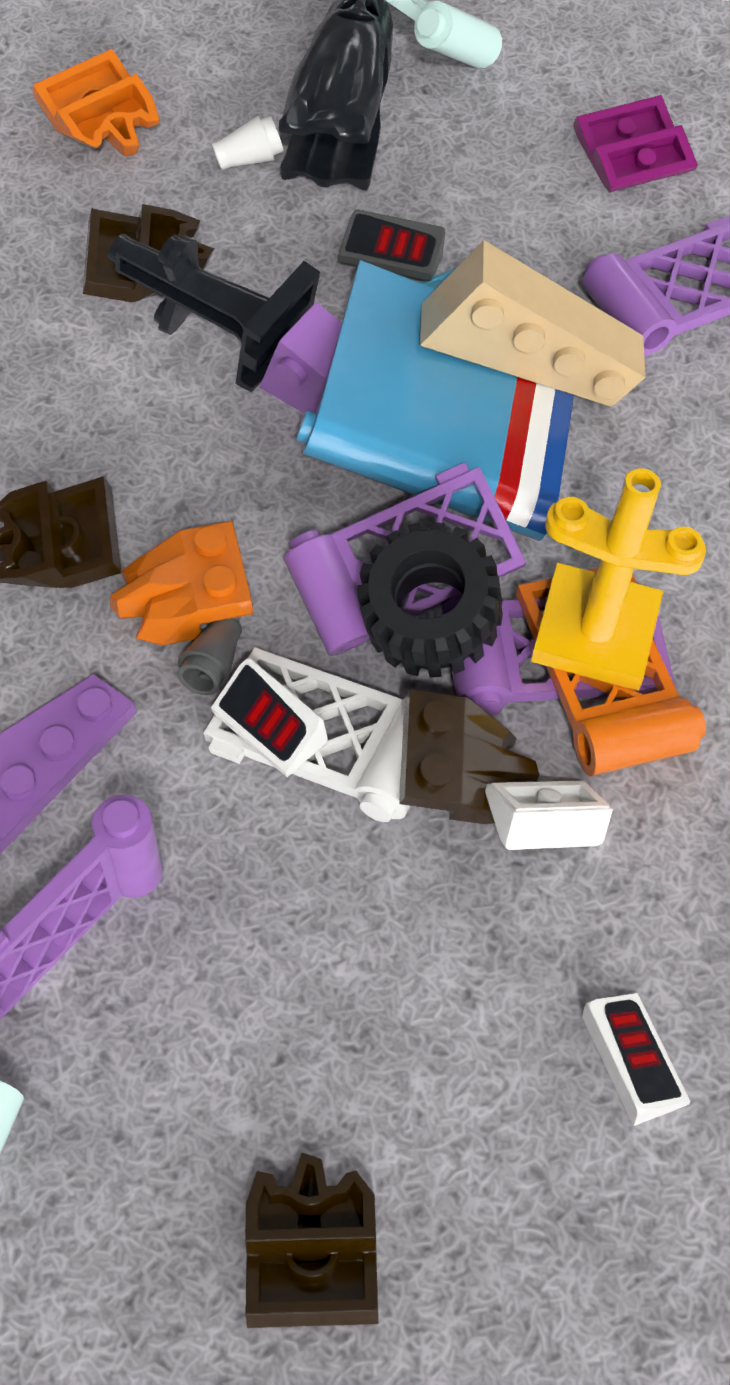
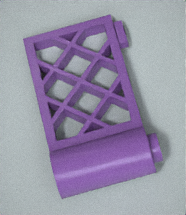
M730 216L707 223L703 232L625 260L616 253L600 255L594 258L586 267L582 286L603 312L643 335L645 356L663 349L675 335L730 315V297L727 298L708 293L710 283L730 288V273L714 269L716 260L730 263V248L720 246L721 242L730 239ZM692 253L711 258L709 267L682 261L681 258ZM655 268L672 274L670 281L666 282L649 277L644 270ZM677 274L704 281L703 291L674 284ZM670 298H674L699 306L697 310L680 315L669 301Z
M464 462L436 475L435 479L438 486L333 534L320 536L318 530H311L300 534L288 543L291 550L284 555L283 560L329 656L341 654L370 640L360 610L357 585L362 584L359 573L365 562L356 560L348 543L353 539L368 533L387 540V535L396 530L399 532L404 516L418 511L437 518L436 522L442 523L444 520L472 530L473 534L470 542L478 538L479 533L500 540L509 559L496 565L499 578L526 566L525 558L480 467L469 471ZM474 485L483 503L477 522L447 512L452 495ZM444 498L441 509L430 506V504ZM486 513L494 528L483 525ZM395 521L391 532L380 528ZM423 584L410 592L405 607L401 609L407 614L416 617L444 604L453 596L461 594V592L452 586L441 590ZM417 591L430 595L413 603Z
M462 593L453 596L444 603L441 608L442 615L451 611L458 604ZM547 598L535 599L539 610L544 612ZM503 600L501 626H496L498 637L493 646L483 644L484 657L476 664L470 657L464 660L465 670L453 674L456 696L471 699L490 716L500 713L503 707L510 702L560 699L551 677L544 683L522 684L519 668L528 658L532 657L535 639L533 638L530 642L511 627L510 618L525 617L519 601ZM658 614L653 640L675 685ZM516 649L521 651V653L518 656L516 653ZM568 675L569 680L571 682L573 677ZM644 676L639 691H634L644 695L657 692L658 690L653 679ZM580 681L575 690L577 698L609 696V694Z
M118 795L102 802L93 813L91 825L94 838L0 930V1020L121 896L130 898L145 896L158 886L162 879L163 866L151 813L142 800L130 795Z

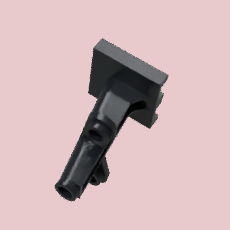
M121 234L112 243L107 255L108 260L115 264L116 272L165 297L154 314V321L159 324L158 328L160 331L172 335L186 320L191 311L235 335L241 342L235 384L251 393L262 382L279 341L314 305L320 276L319 270L303 261L269 298L199 268L198 242L188 236L179 238L176 235H172L159 251L135 241L125 234Z

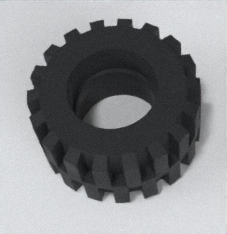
M432 522L431 530H421L420 523L408 525L410 533L400 536L396 530L387 535L388 546L383 548L376 544L369 553L372 564L363 563L359 573L362 584L357 585V591L367 634H369L371 643L378 653L384 652L386 662L394 668L403 662L407 674L418 676L422 668L428 669L430 678L442 677L441 669L451 667L453 674L465 670L464 660L470 657L476 664L484 657L483 644L492 647L498 637L496 626H501L503 612L497 566L492 555L486 556L485 545L478 538L469 542L467 531L456 526L452 533L446 532L445 523ZM427 583H444L462 593L460 601L451 611L435 618H417L407 614L400 608L402 601L409 592Z

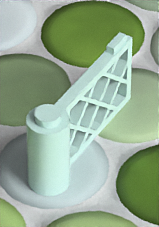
M385 0L415 20V36L423 47L478 69L486 68L493 64L500 54L502 37L497 27L491 23L440 1Z

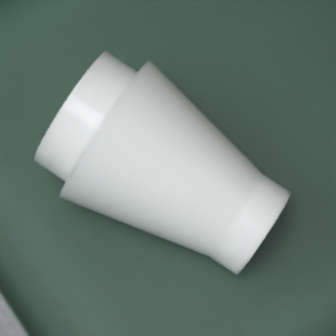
M256 116L220 141L211 144L221 171L230 167L275 161L274 155L284 152L271 116L261 120L259 116Z

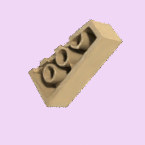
M485 240L422 303L420 346L613 407L646 378L644 337L642 334Z

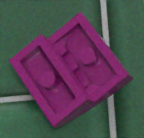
M662 95L576 116L573 127L578 140L609 193L694 171L698 166L683 126L674 127Z

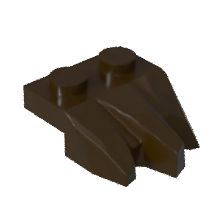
M142 204L139 217L91 208L88 221L83 294L126 302H137L157 294L115 271V264L107 258L112 243L119 235L125 234L135 241L160 251L164 243L172 235H176L179 238L183 236L194 237L201 220L176 210ZM198 242L199 268L204 270L215 248Z
M104 476L58 491H54L47 481H43L11 491L0 501V521L4 523V527L0 528V561H3L0 563V583L50 588H74L121 573L112 487Z
M410 689L404 699L399 804L449 811V820L493 824L495 821L485 793L487 784L537 782L540 774L535 760L508 750L514 747L517 738L471 699Z
M302 1152L293 1181L286 1187L278 1186L273 1174L256 1171L246 1202L245 1245L247 1262L245 1316L247 1328L379 1324L375 1194L356 1170L348 1172L337 1185L327 1186L322 1159Z

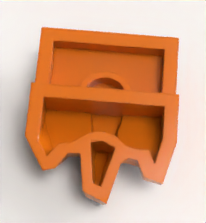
M113 49L33 84V96L59 134L91 148H97L105 138L124 157L137 153L140 145L134 127L150 128L158 125L160 122L152 95L137 73L130 76Z
M233 520L176 532L123 569L121 575L127 585L110 595V608L119 619L144 617L138 628L136 639L161 646L196 639L201 634L200 624L253 614L252 599Z

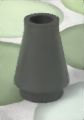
M231 618L210 622L209 626L179 656L178 678L187 689L207 696L215 694L218 689L226 686L229 682L237 642L242 633V627L238 621Z

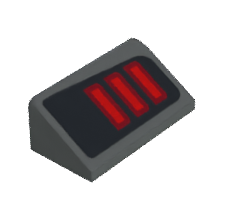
M357 209L354 210L350 217L338 254V261L343 264L358 266L361 260L400 276L431 281L442 261L445 228Z

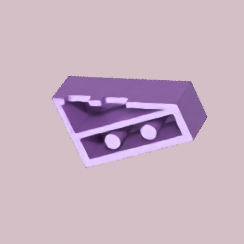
M316 302L279 341L259 388L303 413L306 410L315 413L321 401L342 322Z

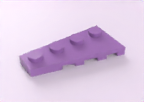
M94 674L0 733V854L137 713L135 703Z

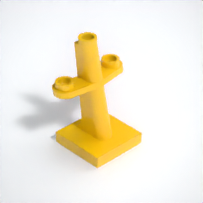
M638 468L626 473L612 521L590 509L583 500L576 497L562 498L549 508L545 521L546 531L549 536L561 544L600 560L596 572L557 562L530 662L639 691L645 675L663 590L630 582L634 569L689 575L700 569L706 554V546L701 535L690 527L682 526L673 530H647L661 488L659 477L651 470ZM642 484L648 487L650 491H638L633 485Z

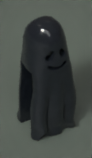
M336 0L330 6L325 19L315 30L310 47L293 76L283 116L279 120V132L292 134L285 157L280 165L282 179L286 180L297 176H305L312 179L320 187L326 188L349 182L361 190H368L378 149L381 130L380 103L388 80L393 43V21L389 6L385 0Z

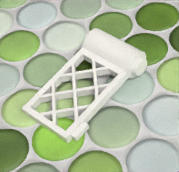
M254 647L249 658L260 667L282 675L285 682L283 686L297 698L298 695L317 688L330 692L334 703L312 711L320 716L323 721L340 715L347 734L328 740L323 747L292 774L357 798L360 802V809L374 820L389 822L391 819L404 818L410 808L409 805L399 804L404 699ZM365 706L383 711L376 724L354 731L347 714ZM214 714L203 733L205 740L211 742L208 747L210 753L240 764L245 756L274 767L240 736L225 731L224 729L227 725ZM366 742V744H365V746H364V748H363V750H362L360 744ZM353 746L357 761L348 776L326 768L322 757ZM316 760V763H317V764H314V763H312V762H310V761Z

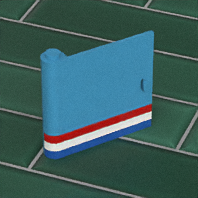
M360 260L356 268L321 401L315 413L309 410L305 411L296 435V441L304 443L302 454L415 496L438 486L435 479L436 475L464 462L469 471L480 467L510 530L537 541L542 540L547 533L545 521L551 505L559 500L574 395L420 346L422 303L435 289ZM474 485L454 493L448 508L478 519L483 503ZM444 498L434 503L442 505ZM486 513L484 521L492 524L488 514Z

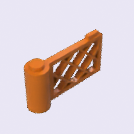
M597 568L590 569L588 571L596 572ZM632 574L630 582L637 583ZM553 578L518 585L515 595L535 642L543 612L539 610L535 599L548 597ZM653 639L645 676L653 679L658 690L657 692L643 695L629 688L546 666L573 729L577 758L583 771L588 776L592 777L694 752L699 748L701 738L706 734V723L701 709L697 705L692 706L687 698L679 697ZM568 675L573 677L571 682L569 680ZM580 681L609 694L605 704L582 709L575 694Z

